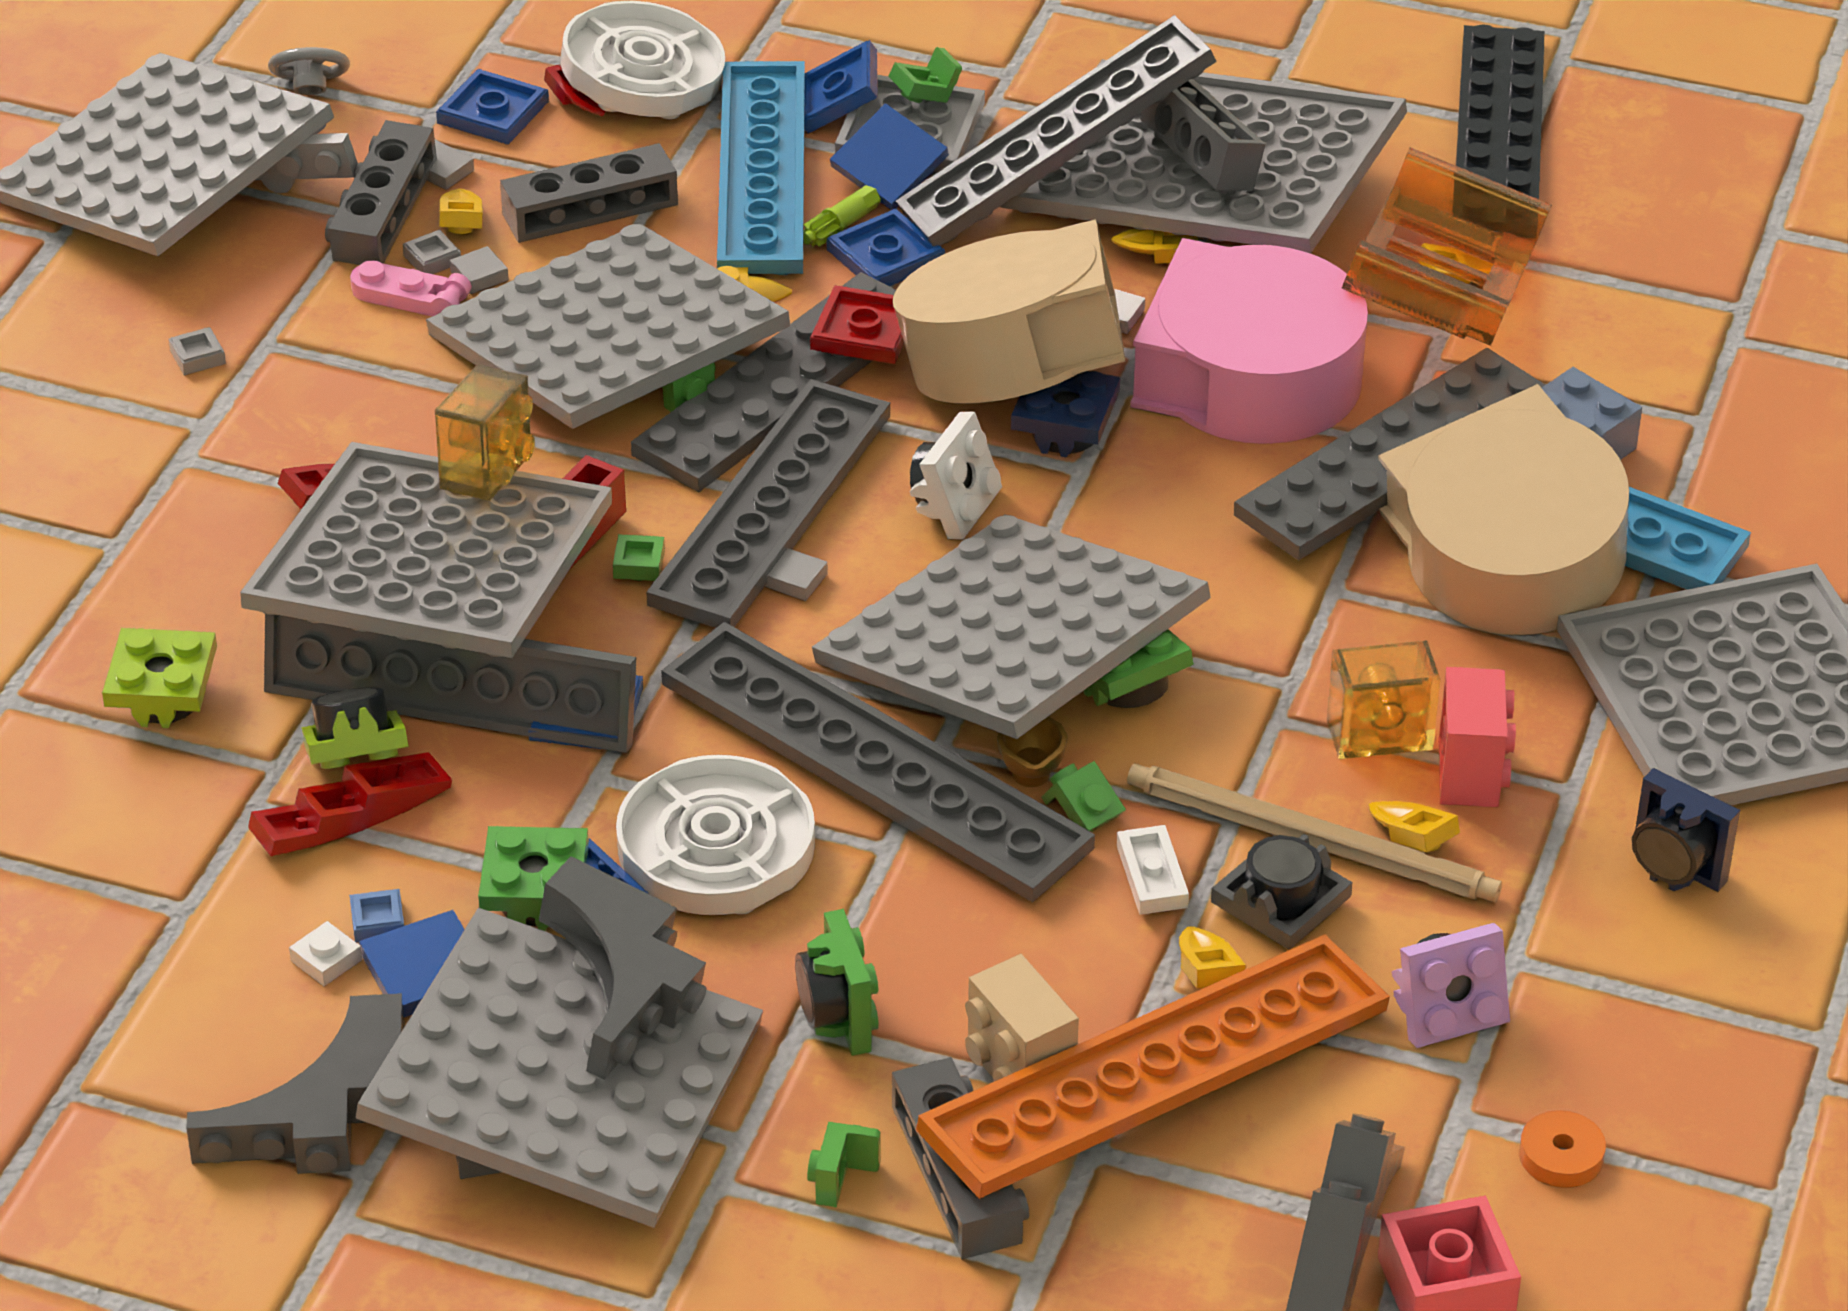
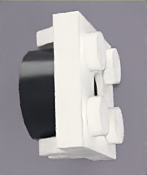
M959 412L937 442L922 443L912 457L910 467L911 490L909 492L918 503L916 507L917 513L931 519H940L948 539H964L1003 487L1000 473L995 467L987 445L986 435L980 427L975 412Z

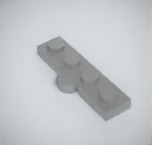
M313 134L256 180H262L263 184L275 193H285L292 188L296 179L353 178L358 162L349 134Z

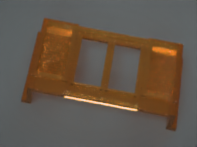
M1410 147L1395 185L1366 240H1361L1357 246L1341 289L1462 339L1468 336L1491 346L1552 205ZM1398 225L1494 265L1490 273L1487 274L1393 234ZM1386 248H1391L1400 253L1413 257L1417 260L1430 264L1434 267L1447 271L1451 274H1454L1473 283L1483 286V289H1479L1470 284L1457 280L1453 277L1440 273L1436 270L1423 266L1419 263H1416L1397 254L1389 252L1386 250Z

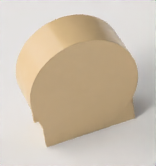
M1096 219L1055 230L1027 231L997 236L955 249L937 257L911 273L898 286L893 296L895 313L916 386L924 395L938 401L984 403L1010 399L1051 387L1081 372L1126 362L1116 294Z
M1538 384L1378 455V460L1387 470V505L1379 508L1380 514L1407 547L1411 573L1422 594L1432 605L1451 619L1471 628L1495 634L1534 635L1557 630L1559 615L1599 608L1608 600L1618 586L1624 572L1627 552L1629 484L1625 468L1613 448L1603 438L1586 426L1566 418Z

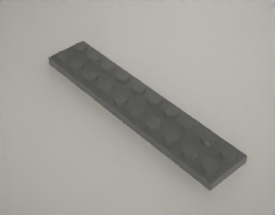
M723 622L661 670L662 685L1032 903L1095 848V834L726 622Z

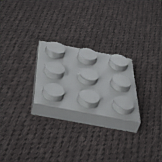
M877 75L878 98L847 114L835 142L836 153L886 103L948 147L949 156L933 171V173H938L965 154L985 104V90L954 86L947 103L929 100L916 103L903 97L900 94L901 89L888 76Z

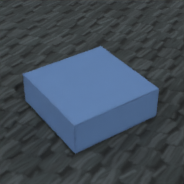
M400 889L349 895L355 942L404 926Z

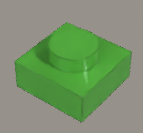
M618 534L613 560V579L655 581L662 570L665 553L664 537Z

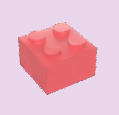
M1446 667L1438 737L1440 804L1499 807L1501 788H1510L1511 759H1506L1505 754L1509 752L1514 753L1516 725L1515 723H1507V719H1513L1514 690L1505 689V670Z
M1486 1195L1382 1214L1378 1259L1399 1311H1517L1521 1275Z

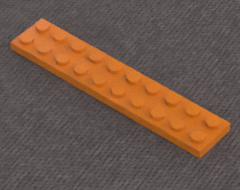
M1324 934L918 1115L916 1131L980 1199L1386 1012L1390 996Z

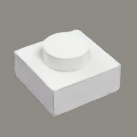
M328 921L289 947L291 962L323 986H326L362 961L361 946Z

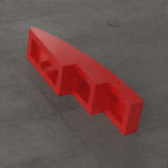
M430 752L346 765L341 782L299 788L294 805L252 811L248 828L270 857L315 847L363 831L405 813L451 788L453 780Z

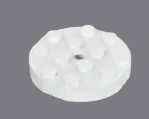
M615 1L601 4L578 14L568 23L563 35L560 64L570 85L598 103V106L604 111H618L638 116L675 119L680 114L708 104L716 96L722 83L725 51L716 34L687 13L656 3Z
M706 755L679 760L639 781L625 797L617 815V847L622 869L650 895L676 907L678 911L700 915L750 913L760 905L791 890L807 872L814 855V812L807 795L777 768L745 757Z

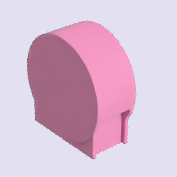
M1182 238L1133 341V346L1135 347V369L1131 407L1180 417L1188 424L1208 434L1245 443H1283L1319 434L1345 418L1359 399L1368 316L1365 297L1355 281L1343 270L1325 259L1304 251L1271 245L1225 247Z

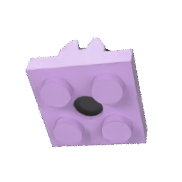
M1495 923L1454 934H1432L1421 939L1417 944L1400 948L1402 968L1392 971V977L1400 986V989L1393 992L1400 1009L1406 1014L1408 1040L1416 1048L1510 1022L1503 930Z

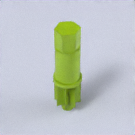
M865 185L833 207L824 209L820 214L804 223L803 243L806 245L811 244L812 247L815 245L820 247L827 242L826 238L844 231L845 228L876 209L881 201L876 188Z

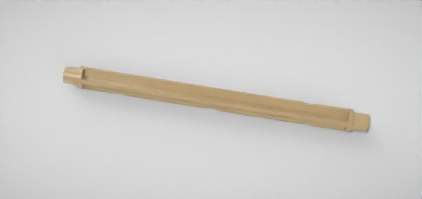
M1134 763L1128 773L1127 783L1144 789L1145 794L1182 806L1201 809L1204 813L1275 836L1283 835L1299 838L1305 834L1309 836L1310 845L1315 848L1322 844L1326 847L1328 853L1414 881L1420 880L1429 883L1430 886L1473 900H1477L1479 897L1496 903L1501 893L1502 881L1485 876L1483 871L1443 858H1434L1425 855L1424 852L1157 766L1148 768Z

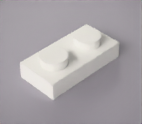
M1166 825L1118 831L1117 849L1139 915L1188 908L1189 892Z

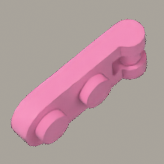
M378 261L363 262L350 275L352 293L357 299L428 316H435L448 306L459 305V302L463 301L472 289L469 279L459 273L451 274L447 278Z

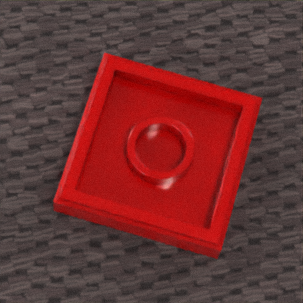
M834 285L810 337V350L896 364L904 341L893 305L894 295Z

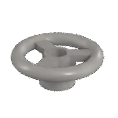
M318 47L285 50L272 56L268 62L269 71L279 78L293 81L294 92L301 95L324 93L327 90L326 80L341 76L350 67V60L345 54L333 49ZM325 61H329L336 64L328 67L326 65H323L322 63Z

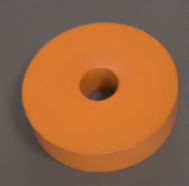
M1547 1111L1533 1117L1524 1126L1521 1134L1519 1157L1525 1170L1536 1180L1554 1187H1578L1592 1181L1600 1173L1604 1163L1606 1141L1601 1129L1589 1118L1571 1111Z

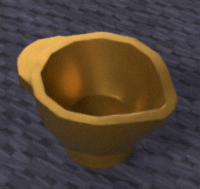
M1048 716L1018 739L999 732L997 744L1008 770L1012 772L1013 779L1020 785L1037 787L1045 784L1049 780L1051 772L1059 766L1064 756L1068 736L1062 724Z

